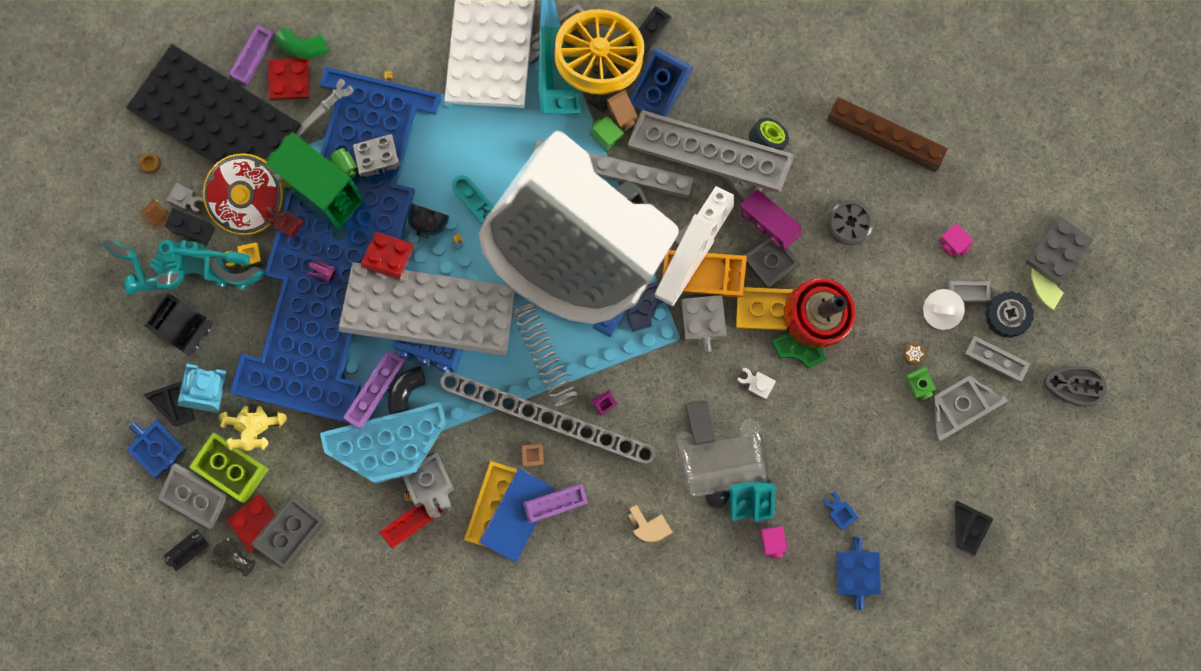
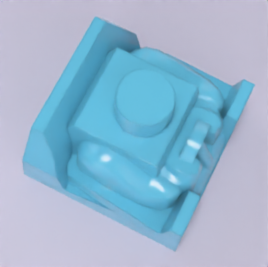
M186 364L177 406L219 414L227 376L226 371L218 369L210 371L201 369L197 365Z

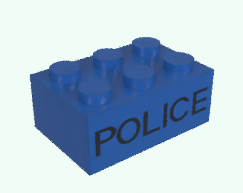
M395 340L393 348L397 351L396 354L399 357L411 361V358H414L419 364L426 367L434 365L438 368V371L443 373H449L450 371L456 373L464 351L462 349Z

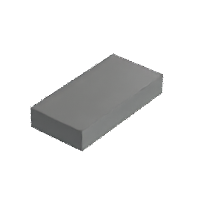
M990 281L948 282V290L958 294L963 302H991Z

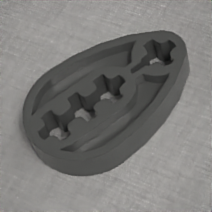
M1075 366L1063 368L1047 375L1044 380L1046 389L1054 396L1077 406H1092L1100 402L1106 393V381L1103 375L1091 367ZM1056 377V381L1061 383L1053 387V383H1050V380ZM1075 380L1078 385L1087 382V386H1093L1097 383V387L1101 388V390L1094 393V389H1088L1084 392V388L1081 387L1074 390L1070 383Z

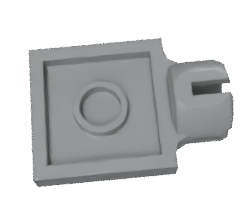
M438 453L425 458L416 473L402 476L416 508L425 506L431 518L441 517L438 510L439 507L443 509L445 515L451 510L452 505L448 494L454 488Z

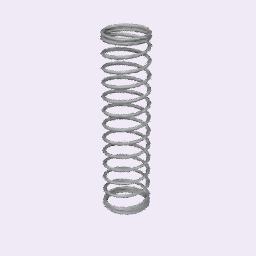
M536 304L524 305L516 309L512 313V317L516 319L515 324L520 325L518 330L523 332L521 337L527 339L525 345L530 346L528 352L534 353L531 358L532 360H537L535 367H541L538 374L543 375L541 380L547 382L545 388L551 389L548 395L554 396L551 401L553 406H560L573 400L577 394L575 391L569 392L574 389L573 386L560 393L550 394L555 388L569 383L570 379L556 386L547 387L551 381L567 375V372L561 373L552 379L543 380L546 375L560 370L564 365L557 366L548 372L540 373L545 366L554 364L561 358H556L545 365L537 366L540 360L556 354L557 351H552L541 358H533L538 352L547 350L554 344H548L537 351H530L534 345L549 340L550 336L544 337L534 344H527V341L547 332V329L538 331L530 337L523 336L527 331L534 330L544 324V322H539L527 330H520L524 324L533 322L541 316L536 315L523 323H517L519 318L532 314L537 310ZM531 308L523 313L518 314L519 312L525 309Z

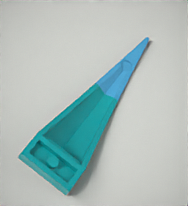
M541 0L538 79L541 114L578 115L581 113L579 90L563 79L555 64V42L557 33L561 28L555 0ZM565 41L562 45V48H566ZM563 57L566 63L569 64V57Z

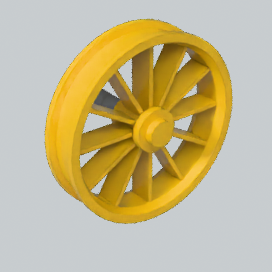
M587 10L570 17L559 29L555 42V64L563 79L574 88L590 94L615 93L629 86L640 73L644 55V41L638 28L626 17L608 10ZM595 25L596 38L593 39L584 26ZM599 25L611 27L605 38L599 36ZM577 29L586 41L570 35V33ZM615 29L624 33V35L608 42ZM629 40L634 44L631 47H617ZM565 41L579 48H562V45ZM637 55L636 61L633 62L621 56ZM563 57L580 58L567 64ZM591 61L583 75L574 71V69ZM613 63L629 70L622 75ZM603 64L608 67L615 78H603ZM592 68L594 73H600V79L587 77Z

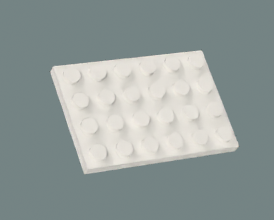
M455 0L445 92L446 104L525 108L535 0Z

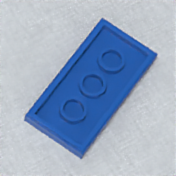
M518 468L479 543L511 561L517 562L538 522H528L523 502L553 493L555 488Z

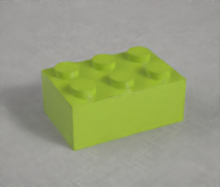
M214 432L189 467L243 503L249 500L269 470L268 467L241 449L232 448V450H229L227 440Z

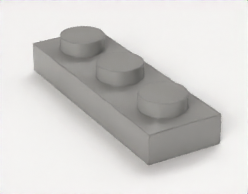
M976 336L972 337L964 353L965 356L1018 383L1022 382L1030 366V363Z

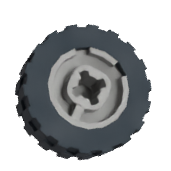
M1006 291L997 295L987 306L985 316H987L986 322L989 324V328L996 335H1000L1003 338H1013L1021 335L1030 328L1031 322L1034 320V309H1032L1031 302L1019 292Z

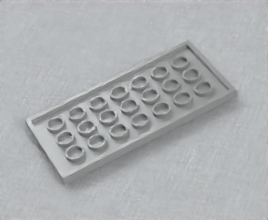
M352 262L339 332L506 356L515 291L509 285L404 270L401 279L361 268V263Z

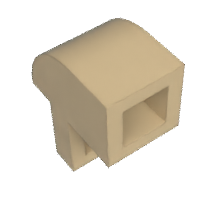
M637 505L629 509L631 514L628 517L634 526L637 524L639 526L638 529L633 531L638 539L653 543L673 533L662 514L647 523Z

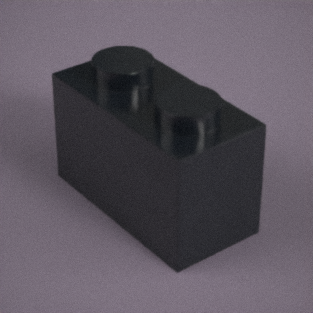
M172 208L164 225L170 232L205 246L208 245L215 230V227L209 222L175 208Z

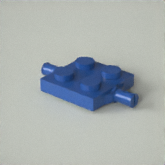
M158 420L144 430L136 422L132 423L129 427L137 437L126 450L155 479L164 471L171 470L172 465L187 450Z
M854 537V550L850 552H837L838 595L855 597V610H859V601L860 610H864V597L868 595H881L880 552L862 550V537L858 538V545L857 537Z

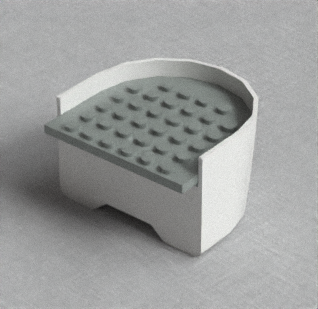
M557 131L531 155L485 219L479 231L482 252L496 274L519 295L536 304L542 310L569 321L595 324L614 318L636 303L679 232L678 227L651 204L631 203L595 174L589 154L565 134Z

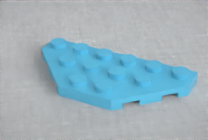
M438 402L368 420L362 430L349 425L322 432L320 436L326 455L376 484L416 473L447 422L442 403Z

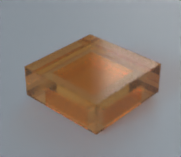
M155 199L140 212L155 228L170 214Z

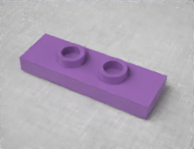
M257 25L228 76L247 86L274 40L275 33Z
M581 483L523 502L529 523L588 504L583 484Z

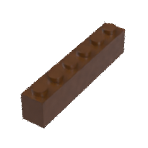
M837 97L827 118V122L934 172L940 167L948 148L840 97Z

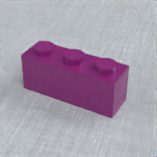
M758 189L740 204L742 218L748 223L752 222L760 234H766L774 246H780L783 250H786L802 235L801 225Z

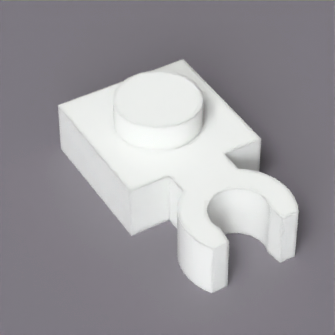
M743 368L742 372L746 373L748 377L745 380L738 377L737 381L740 384H749L748 391L766 400L776 381L760 372L753 376L749 369Z

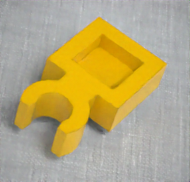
M257 242L237 247L238 253L249 254L251 257L248 265L241 264L243 268L263 263ZM228 262L226 263V266L229 268H233L237 266V264Z

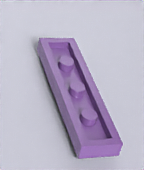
M387 350L344 415L343 420L362 430L404 366L405 360Z

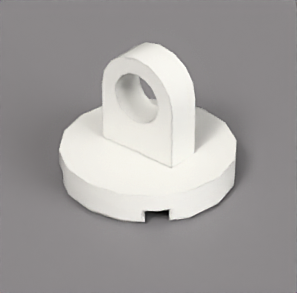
M947 289L936 290L925 300L923 306L924 317L934 328L941 330L951 329L957 326L963 319L965 312L964 302L954 291Z

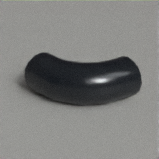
M417 366L403 372L393 382L388 394V410L390 415L410 410L408 404L410 393L414 389L426 385L422 366Z

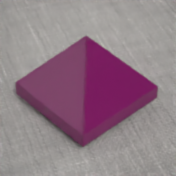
M609 390L591 401L600 416L617 405Z

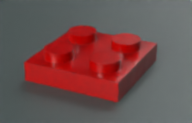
M269 60V99H310L309 60Z
M375 232L362 259L361 268L401 279L413 252L414 244Z
M258 494L228 517L226 521L249 552L252 553L256 548L251 543L275 513L262 495Z

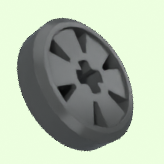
M855 200L840 202L832 209L828 218L830 234L835 240L845 245H856L863 242L870 235L873 228L871 211L866 205ZM848 218L855 220L853 227L846 225Z

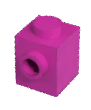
M956 223L938 241L943 245L942 248L947 255L956 258L959 254L963 257L971 249L969 245L974 240Z

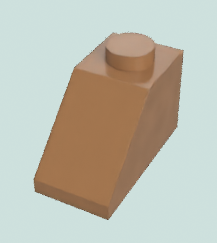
M623 90L607 99L608 113L621 131L633 128L636 125L635 122H637V115L626 91Z

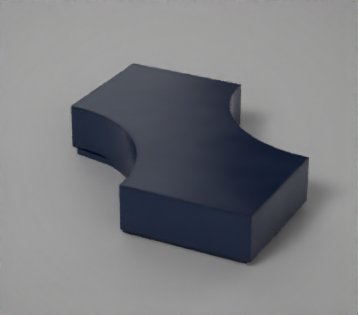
M659 281L646 285L636 306L626 312L632 332L652 327V313L658 305L663 303V301L655 298V292L660 284Z

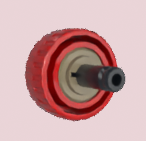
M815 278L800 284L789 294L784 307L785 325L791 336L802 345L818 349L829 347L844 339L851 331L855 322V305L851 295L841 284L831 279Z

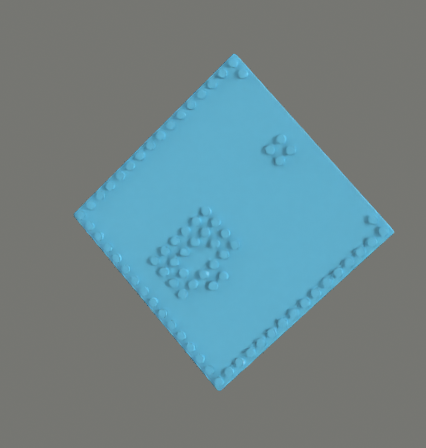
M538 59L528 68L525 108L446 104L444 93L441 94L436 115L417 111L397 184L415 189L412 204L449 215V221L441 234L436 236L429 235L427 239L416 235L417 231L410 227L407 218L402 240L413 243L414 249L405 270L508 285L496 274L483 254L479 238L482 224L454 193L452 189L453 180L458 176H467L495 207L534 153L537 140L546 141L554 132H562L586 152L607 156V153L590 136L591 126L594 121L581 90H579L580 114H541L540 95H538ZM325 138L308 145L321 153ZM602 178L615 190L619 187L617 181ZM284 188V191H285L284 205H285V202H286L287 195H288V192H289V191ZM482 208L481 210L485 214L484 219H486L490 213H488ZM342 226L339 230L335 228L333 231V237L336 240H344L348 236V229L345 226ZM460 234L463 241L460 244H455L453 236ZM655 273L648 284L658 282ZM515 292L512 313L516 309L532 302ZM640 297L638 298V300L636 301V303H635L633 306H631L630 308H628V310H630V309H632V308H634V307L636 306V304L638 303ZM665 302L654 309L651 316L652 327L632 332L627 315L625 314L611 337L593 329V324L569 321L542 310L538 306H536L537 310L534 313L517 320V323H523L533 316L541 315L539 319L524 324L520 330H527L539 322H544L542 326L527 331L523 335L524 337H530L538 331L547 329V332L531 338L527 341V344H534L538 340L550 336L549 340L534 345L530 351H537L548 344H554L551 348L534 355L533 358H541L552 351H557L556 354L540 360L537 366L545 365L553 359L561 358L558 362L545 366L540 371V373H545L557 366L564 365L560 370L549 373L543 378V380H549L561 373L567 372V375L551 381L547 387L556 386L568 379L572 382L676 342L680 338ZM531 308L525 309L519 312L518 314L523 313ZM511 317L506 356L464 350L455 373L522 399L551 390L545 388L547 382L542 381L543 375L538 374L541 367H535L537 360H532L531 358L534 353L528 352L530 346L525 345L527 339L521 337L523 332L518 330L520 325L515 324L516 319ZM354 334L343 373L346 380L361 384L359 393L387 350L399 356L393 348L395 340ZM411 358V361L404 359L405 364L394 379L395 381L403 372L422 366L426 385L420 386L410 393L408 398L409 409L441 402L447 422L442 431L496 411V409L447 392L440 383L442 376L446 373L438 371V368L434 365L430 367L423 366L414 358ZM449 377L445 381L447 388H453L456 384L454 377ZM392 384L368 420L390 415L388 410V394ZM468 384L464 389L466 395H472L476 390L473 384ZM491 391L484 394L486 402H492L495 399V394ZM510 398L504 400L503 407L514 404V400Z

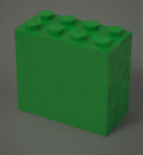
M292 132L289 136L287 135L282 139L281 146L276 152L274 151L268 156L265 165L285 189L339 230L362 203L364 198L351 177Z

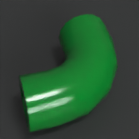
M289 28L280 30L274 38L276 44L283 52L297 59L309 60L329 52L328 45L320 34L313 38L302 40L298 39Z

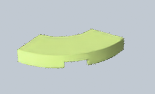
M1032 268L1031 279L1036 291L1035 293L1043 305L1053 311L1064 292Z

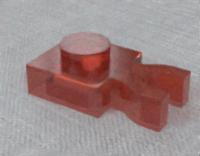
M273 207L271 210L276 213V216L274 218L266 216L265 220L275 225L274 228L277 231L293 239L304 222L287 211L282 215L276 207Z

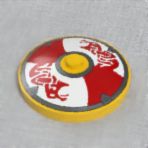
M251 154L230 155L217 162L208 173L203 188L205 207L212 220L224 230L239 235L254 234L270 227L279 217L284 205L285 191L284 187L265 165L267 162L265 159Z

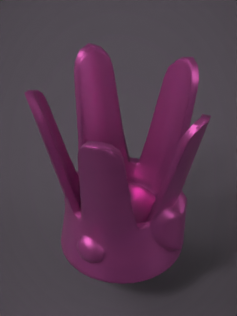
M316 256L315 259L319 262L309 264L311 268L321 274L311 272L307 273L306 276L323 279L328 283H331L333 278L338 279V277L334 276L336 269L333 266L326 265Z

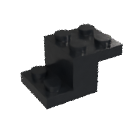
M168 293L145 324V327L190 356L191 353L198 349L199 342L203 336L210 332L213 322Z

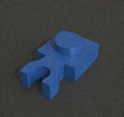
M834 491L831 493L834 497V502L829 503L825 498L822 500V503L832 509L829 516L842 531L859 517L846 501L842 504L839 502V496Z

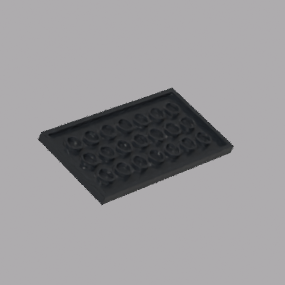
M173 44L169 46L126 106L129 111L213 164L235 154H251L267 160L268 156L272 152H276L281 146L282 139L287 135L289 136L292 132L295 134L301 126L298 121Z

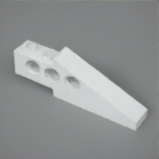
M719 187L714 188L699 213L693 216L655 292V298L674 306L714 243V237L734 208L733 194Z

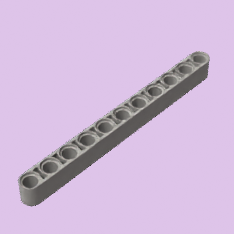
M446 373L441 378L440 383L443 389L452 394L642 464H647L654 458L653 448L644 443L455 373ZM449 377L456 379V384L453 388H447L445 385V381ZM468 384H473L476 388L472 395L465 394L464 389ZM488 391L495 394V399L492 402L484 400V394ZM508 398L513 399L515 403L514 407L510 410L503 407L504 400ZM525 406H532L534 408L532 416L526 417L523 415L522 410ZM551 413L554 417L552 423H543V414ZM564 420H570L573 423V428L570 431L562 430L561 423ZM584 427L591 428L593 432L592 436L588 439L583 438L580 434ZM604 434H608L612 438V443L608 446H604L600 442V437ZM624 441L631 444V450L628 453L621 452L619 448L620 444ZM645 448L650 451L651 456L648 460H642L639 457L641 449Z

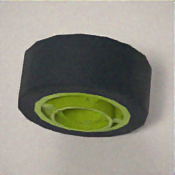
M764 117L759 119L749 131L750 142L782 151L789 143V135L784 126L778 121Z

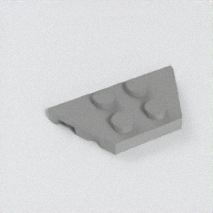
M970 375L933 397L938 442L991 412L1008 400L991 391L992 389L986 385L980 384L978 380Z

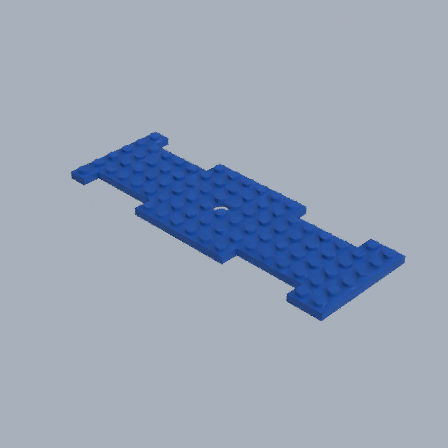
M325 67L320 82L321 88L336 90V84L342 78L345 81V85L341 89H347L350 85L354 92L349 96H342V99H338L335 102L320 154L331 162L332 153L344 148L350 153L357 165L354 144L392 134L400 166L389 171L385 168L384 173L382 169H379L380 174H377L375 170V174L367 178L365 176L361 177L359 171L356 172L357 175L352 180L364 200L342 225L348 229V236L344 240H336L333 237L335 227L292 193L288 192L264 274L265 277L283 281L261 358L241 353L230 393L347 423L343 420V417L358 396L361 384L358 382L342 379L354 336L351 333L339 332L352 262H362L375 232L402 240L415 189L398 185L397 180L417 111L436 115L441 94ZM316 256L326 265L328 264L336 269L334 276L338 277V279L333 278L331 283H328L323 279L306 276L307 273L311 272L321 274L311 268L309 264L319 262L315 259Z

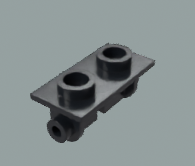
M196 529L164 555L166 558L165 562L177 572L208 547L209 543Z

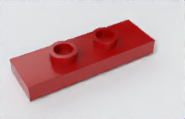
M414 506L379 531V534L392 550L435 518H431L428 515L425 506L417 508ZM439 507L438 510H439L440 514H442L443 511H442L441 508Z

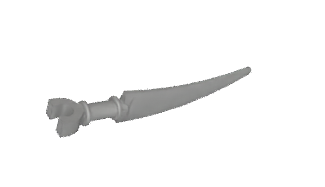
M341 78L336 84L337 89L333 90V93L325 101H322L301 124L295 134L299 137L319 117L330 110L331 106L338 99L354 92L353 88L349 85L347 89H341L345 85V81Z

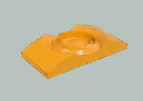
M668 250L665 255L663 276L676 252L675 250ZM707 253L681 294L743 297L747 256Z

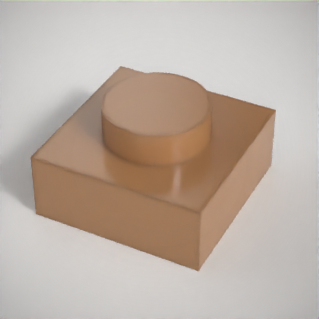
M543 444L522 446L523 467L544 465Z

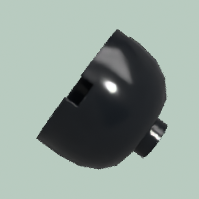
M411 204L408 211L410 227L417 231L416 235L427 239L429 235L436 236L441 234L449 221V215L415 204Z

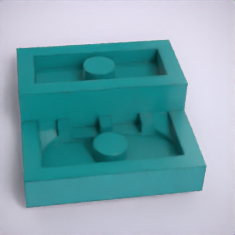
M763 482L730 485L729 516L731 520L735 521L752 516L754 522L773 518L776 486Z

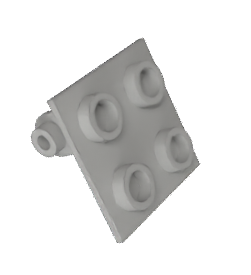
M392 134L353 145L361 177L365 176L367 178L374 175L375 170L377 174H380L379 169H382L384 173L385 168L389 171L400 166Z

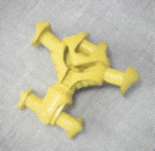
M244 406L237 417H228L227 412L221 413L218 417L222 428H226L227 425H234V428L241 432V439L229 438L227 440L228 449L241 448L244 451H250L254 448H262L264 450L268 445V441L263 437L262 439H257V435L265 431L269 425L279 424L280 428L287 419L286 415L282 412H277V416L268 417L263 411L262 406H257L256 413H249V406Z

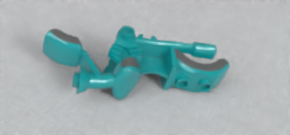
M105 240L102 242V245L110 254L133 263L137 277L135 274L130 273L128 278H125L123 288L126 290L127 295L134 294L137 291L174 290L183 282L185 276L191 273L204 276L205 280L214 281V285L226 287V283L234 284L236 289L246 290L247 286L250 287L251 284L259 281L265 274V270L257 267H251L245 272L234 274L221 261V259H226L229 263L248 265L251 258L249 254L232 251L222 253L212 251V249H204V245L201 243L198 249L197 242H188L186 246V240L181 241V244L165 240L159 244L158 251L149 264L158 276L146 277L140 258L137 257L135 250L126 248L117 241Z

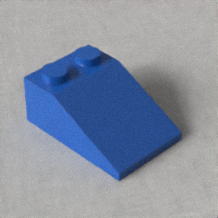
M660 48L654 49L630 97L632 106L641 111L666 117L694 67Z

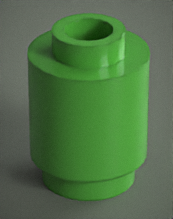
M344 148L332 153L331 162L351 177V179L357 175L358 167L350 153Z

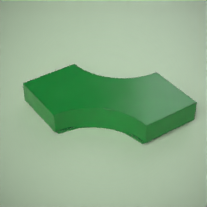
M789 332L771 340L779 359L795 358L801 361L807 369L826 360L821 348L804 346L797 342Z

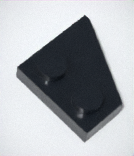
M182 381L144 394L145 398L175 427L195 421L192 408L177 406Z
M956 500V548L975 557L994 518Z

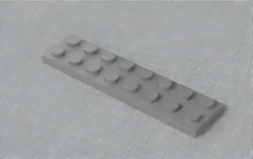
M643 110L628 142L629 149L777 193L781 192L794 158L793 154Z

